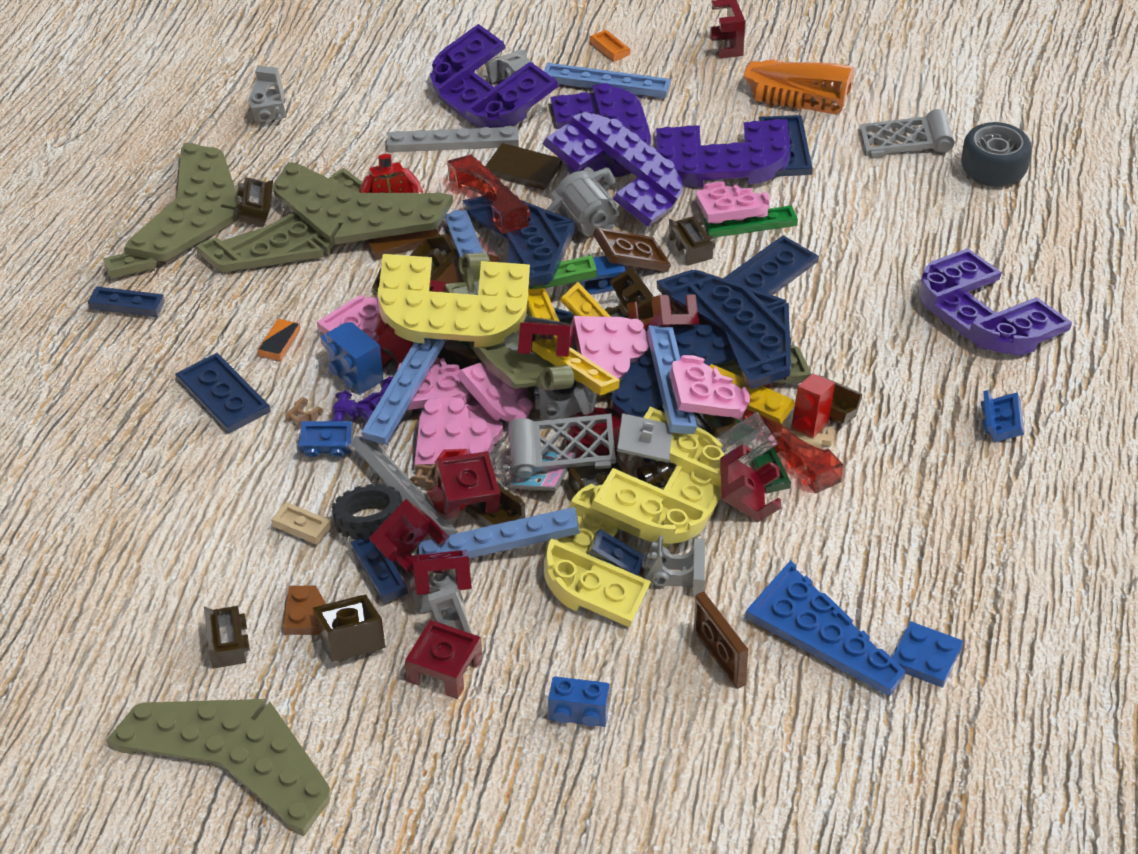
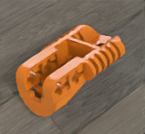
M777 59L762 62L751 61L745 68L744 79L750 85L755 101H766L768 104L773 102L774 105L781 104L784 107L788 105L789 108L796 107L799 110L804 108L838 114L843 110L846 95L850 93L853 86L854 67L836 63L785 62L782 60L778 62Z

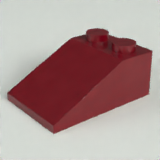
M594 407V411L587 415H584L583 412L577 413L575 417L611 414L615 452L620 458L622 452H618L617 447L622 416L613 409ZM607 423L595 424L591 430L601 436L607 429ZM570 426L568 434L575 438L582 429L578 426ZM587 433L579 442L589 448L596 439ZM602 443L593 451L598 456L610 454L609 449ZM576 446L570 451L575 452L576 456L574 459L580 458L584 454Z

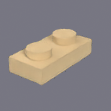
M288 502L271 519L273 527L316 545L331 528V521Z

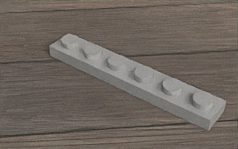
M510 126L388 132L387 146L388 152L499 148L502 143L519 147L518 127Z
M360 436L354 437L351 445L358 451V457L368 462L371 466V471L385 481L384 485L386 487L391 486L395 488V491L398 490L402 496V501L405 499L409 500L429 515L448 535L458 532L376 442L363 439Z

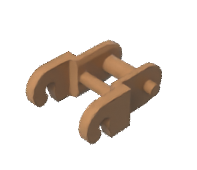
M302 397L286 413L285 420H293L296 422V426L301 428V421H316L318 419L317 414L322 415L323 409L318 406L312 411L303 412V405L306 406L308 404V399Z
M418 464L415 466L416 476L410 478L415 486L425 487L426 491L434 487V482L430 480V477L435 476V464L431 466Z

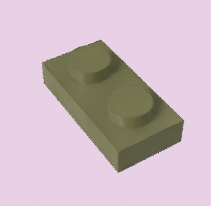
M125 253L103 258L104 266L110 279L156 268L154 258L146 259Z

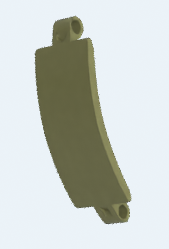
M487 253L463 254L459 258V269L463 282L445 284V293L478 295L481 261L490 262ZM519 330L505 337L504 342L494 346L474 347V342L468 341L482 363L497 378L512 388L537 386L548 391L571 388L574 382H578L574 379L573 370L569 365L555 366L535 352H530L529 354L518 353Z

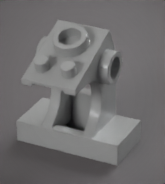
M523 49L493 58L485 63L489 82L493 83L506 79L531 61L533 64L534 62L527 58L526 50Z
M257 65L255 70L257 80L249 97L255 123L287 118L284 108L285 94L278 68Z
M576 382L573 390L563 394L558 391H547L537 386L535 387V394H539L536 395V410H540V416L543 420L563 419L579 412L587 415L594 411L597 394L580 382ZM556 397L559 399V401L553 400L552 398Z
M660 535L656 542H651L650 548L652 549L650 552H646L642 559L641 566L644 568V579L651 581L656 586L693 587V597L704 591L705 539L694 538V549L684 555L671 554L667 548L663 547V535Z
M448 572L440 573L429 581V594L416 595V589L412 591L420 614L433 610L437 622L472 634L467 620L464 599L461 591L458 589L455 577ZM442 610L448 613L444 619L441 614Z

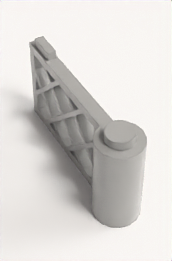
M941 109L932 110L925 117L860 124L866 156L879 157L885 156L888 153L931 148L938 153H946L955 144L947 114ZM922 125L918 130L912 128V126ZM898 128L899 130L897 132H893L889 129ZM866 131H877V133L872 135ZM907 132L912 135L908 138L903 136L902 134ZM882 135H886L890 138L888 140H884L880 137ZM919 137L926 141L917 142L915 140ZM895 140H898V141L903 142V143L896 145V144H894L893 142H894ZM874 142L881 145L880 147L870 148Z
M611 414L534 422L530 419L519 418L511 421L508 425L511 472L519 478H529L540 470L595 465V469L611 468V463H616ZM607 423V429L601 436L591 430L595 424ZM570 426H578L582 429L575 438L565 432ZM551 428L556 434L547 441L540 435V429ZM587 433L596 439L589 448L579 442ZM560 436L570 442L563 451L553 445ZM602 443L609 449L610 455L598 456L593 451ZM574 446L584 452L580 458L572 459L567 454ZM548 449L558 454L553 461L542 462V455Z

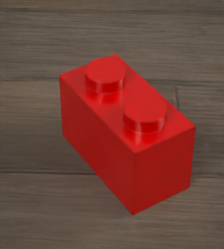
M812 373L798 386L791 429L814 438L828 425L835 382Z

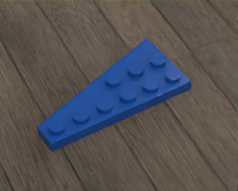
M790 560L746 610L745 618L880 692L891 696L904 679L905 670L883 649H878L870 641V636L864 630L859 631L853 625V620L828 595L820 593L813 586V581L807 575L803 576L796 569L797 566Z

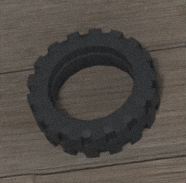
M368 484L366 487L361 488V486H358L352 491H345L343 496H338L335 500L336 503L332 504L336 530L338 533H342L344 537L350 536L351 539L355 540L359 538L368 540L403 502L400 492L398 490L395 491L394 487H385L383 484H378V486ZM363 508H385L374 515L364 517L352 515Z

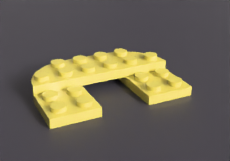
M383 254L378 288L379 312L384 323H388L395 330V334L406 340L424 344V338L473 341L474 347H489L504 342L505 337L513 332L516 333L520 328V322L525 320L530 265L481 261L478 295L430 292L432 257Z
M652 407L648 409L644 416L645 419L667 423L665 413ZM699 427L696 428L695 434L672 432L669 461L677 464V467L664 490L613 468L594 498L591 508L640 529L638 537L650 543L652 541L656 542L660 535H663L664 544L690 540L705 528L721 498L720 458L724 456L721 450L722 444L710 433Z
M590 484L582 488L573 497L569 507H575L580 534L551 539L549 542L543 567L545 580L555 597L570 609L577 612L581 606L630 627L649 589L651 581L587 553L593 537L599 529L614 538L619 529L638 537L640 529L592 509L593 500L602 485L594 486ZM663 543V547L668 549L670 544Z

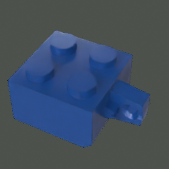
M345 322L321 336V344L327 350L329 356V370L333 375L340 377L347 387L353 388L361 395L378 385L379 381L384 380L380 345L354 323Z

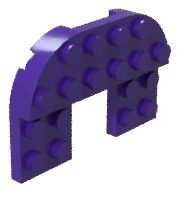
M477 24L445 47L435 57L432 63L433 70L430 73L435 92L441 101L475 126L480 128L515 126L527 118L526 111L559 87L558 82L530 61L496 87L490 85L474 73V71L502 52L506 47L502 40L480 24Z
M602 83L600 85H592V92L590 93L582 92L579 94L550 97L557 129L567 125L572 116L588 112L609 119L619 120L622 126L637 134L642 141L651 146V134L643 107L639 99L629 91L611 86L608 83ZM607 153L579 170L585 171L584 169L589 167L596 172L609 168L614 178L631 174L628 169ZM566 163L569 175L577 172Z
M583 112L582 114L572 116L567 125L547 136L542 143L576 171H579L607 153L637 176V179L616 192L613 200L647 227L672 210L682 193V180L674 168V163L665 159L654 147L647 145L637 134L622 126V123L617 119H609L604 116Z
M787 119L743 122L745 142L701 145L700 125L656 128L657 152L665 159L674 163V168L680 175L683 186L701 188L703 187V180L747 177L748 184L761 183L774 178L775 173L779 169L784 170L790 161Z
M969 248L934 260L923 271L918 294L924 307L957 330L959 334L974 342L980 349L1023 356L1024 354L1034 352L1038 343L1067 332L1072 326L1073 322L1037 297L996 313L969 294V291L1000 280L1002 274L1000 270Z

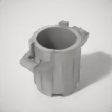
M587 167L584 169L585 171H577L566 176L560 182L556 191L551 192L553 202L546 210L556 213L555 210L558 209L559 215L573 220L575 227L587 237L592 236L596 228L612 230L615 227L613 223L616 216H619V211L615 201L606 192L616 182L609 168L594 172L591 168ZM602 177H604L606 181L603 184L599 181V179H601Z

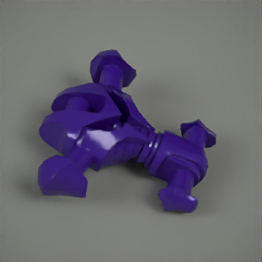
M388 377L379 381L381 386L380 392H374L357 402L350 400L352 394L346 390L336 393L335 397L338 401L332 406L334 417L333 420L329 421L354 420L357 417H362L368 422L394 377Z

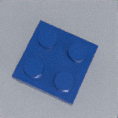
M911 621L892 658L905 670V674L943 688L963 648L964 641Z

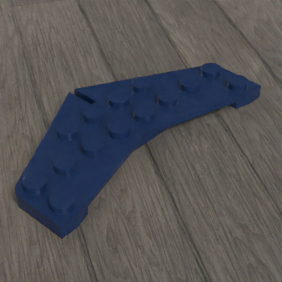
M494 193L462 200L463 208L467 210L468 215L508 242V263L530 265L528 287L547 285L554 279L575 232L573 220L505 193Z
M689 270L656 281L657 290L662 295H668L669 299L686 309L685 295H696L698 315L725 331L743 379L751 390L782 380L791 374L789 302L786 303L785 299L700 270Z
M713 323L673 328L680 359L683 355H693L705 359L703 363L708 366L711 364L717 366L736 360L725 331ZM650 346L644 356L639 358L636 363L630 365L626 375L619 383V389H616L612 394V408L621 416L623 413L644 418L650 407L659 410L663 406Z

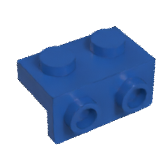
M989 390L983 391L984 401H981V408L986 416L985 419H982L983 428L986 434H991L994 443L1024 435L1021 399L1018 392L993 399Z
M301 421L298 448L301 453L309 457H317L320 453H330L331 456L342 457L345 456V453H352L353 423L352 421Z
M554 676L548 697L549 720L560 723L585 724L591 727H606L607 700L610 684L607 682Z

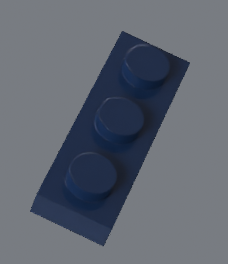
M98 286L95 287L88 300L89 309L158 317L165 303L164 294Z
M359 538L350 542L351 550L382 603L408 594L407 585L393 562L386 558L370 539L364 540Z

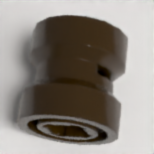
M663 461L654 462L653 466L650 467L645 465L637 469L638 479L655 487L659 485L661 487L666 486L671 477L670 470L666 462Z

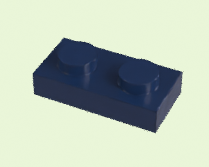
M601 529L595 533L587 553L637 576L640 572L644 556Z

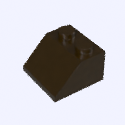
M366 594L313 607L322 644L331 662L345 661L353 656L372 654L379 649L386 648L382 618Z

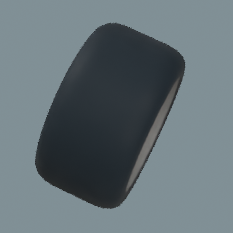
M1002 122L983 123L972 128L964 139L961 157L962 167L970 178L981 184L989 186L1011 185L1021 180L1027 173L1032 145L1029 137L1021 129Z

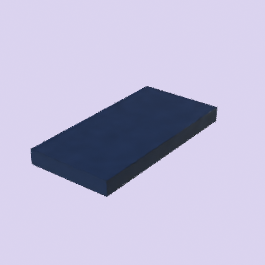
M802 115L758 117V121L787 119L790 161L784 170L779 169L775 176L812 175L813 167Z
M782 235L723 279L774 295L818 263L819 256Z
M218 352L175 373L176 380L227 434L271 412L270 405Z

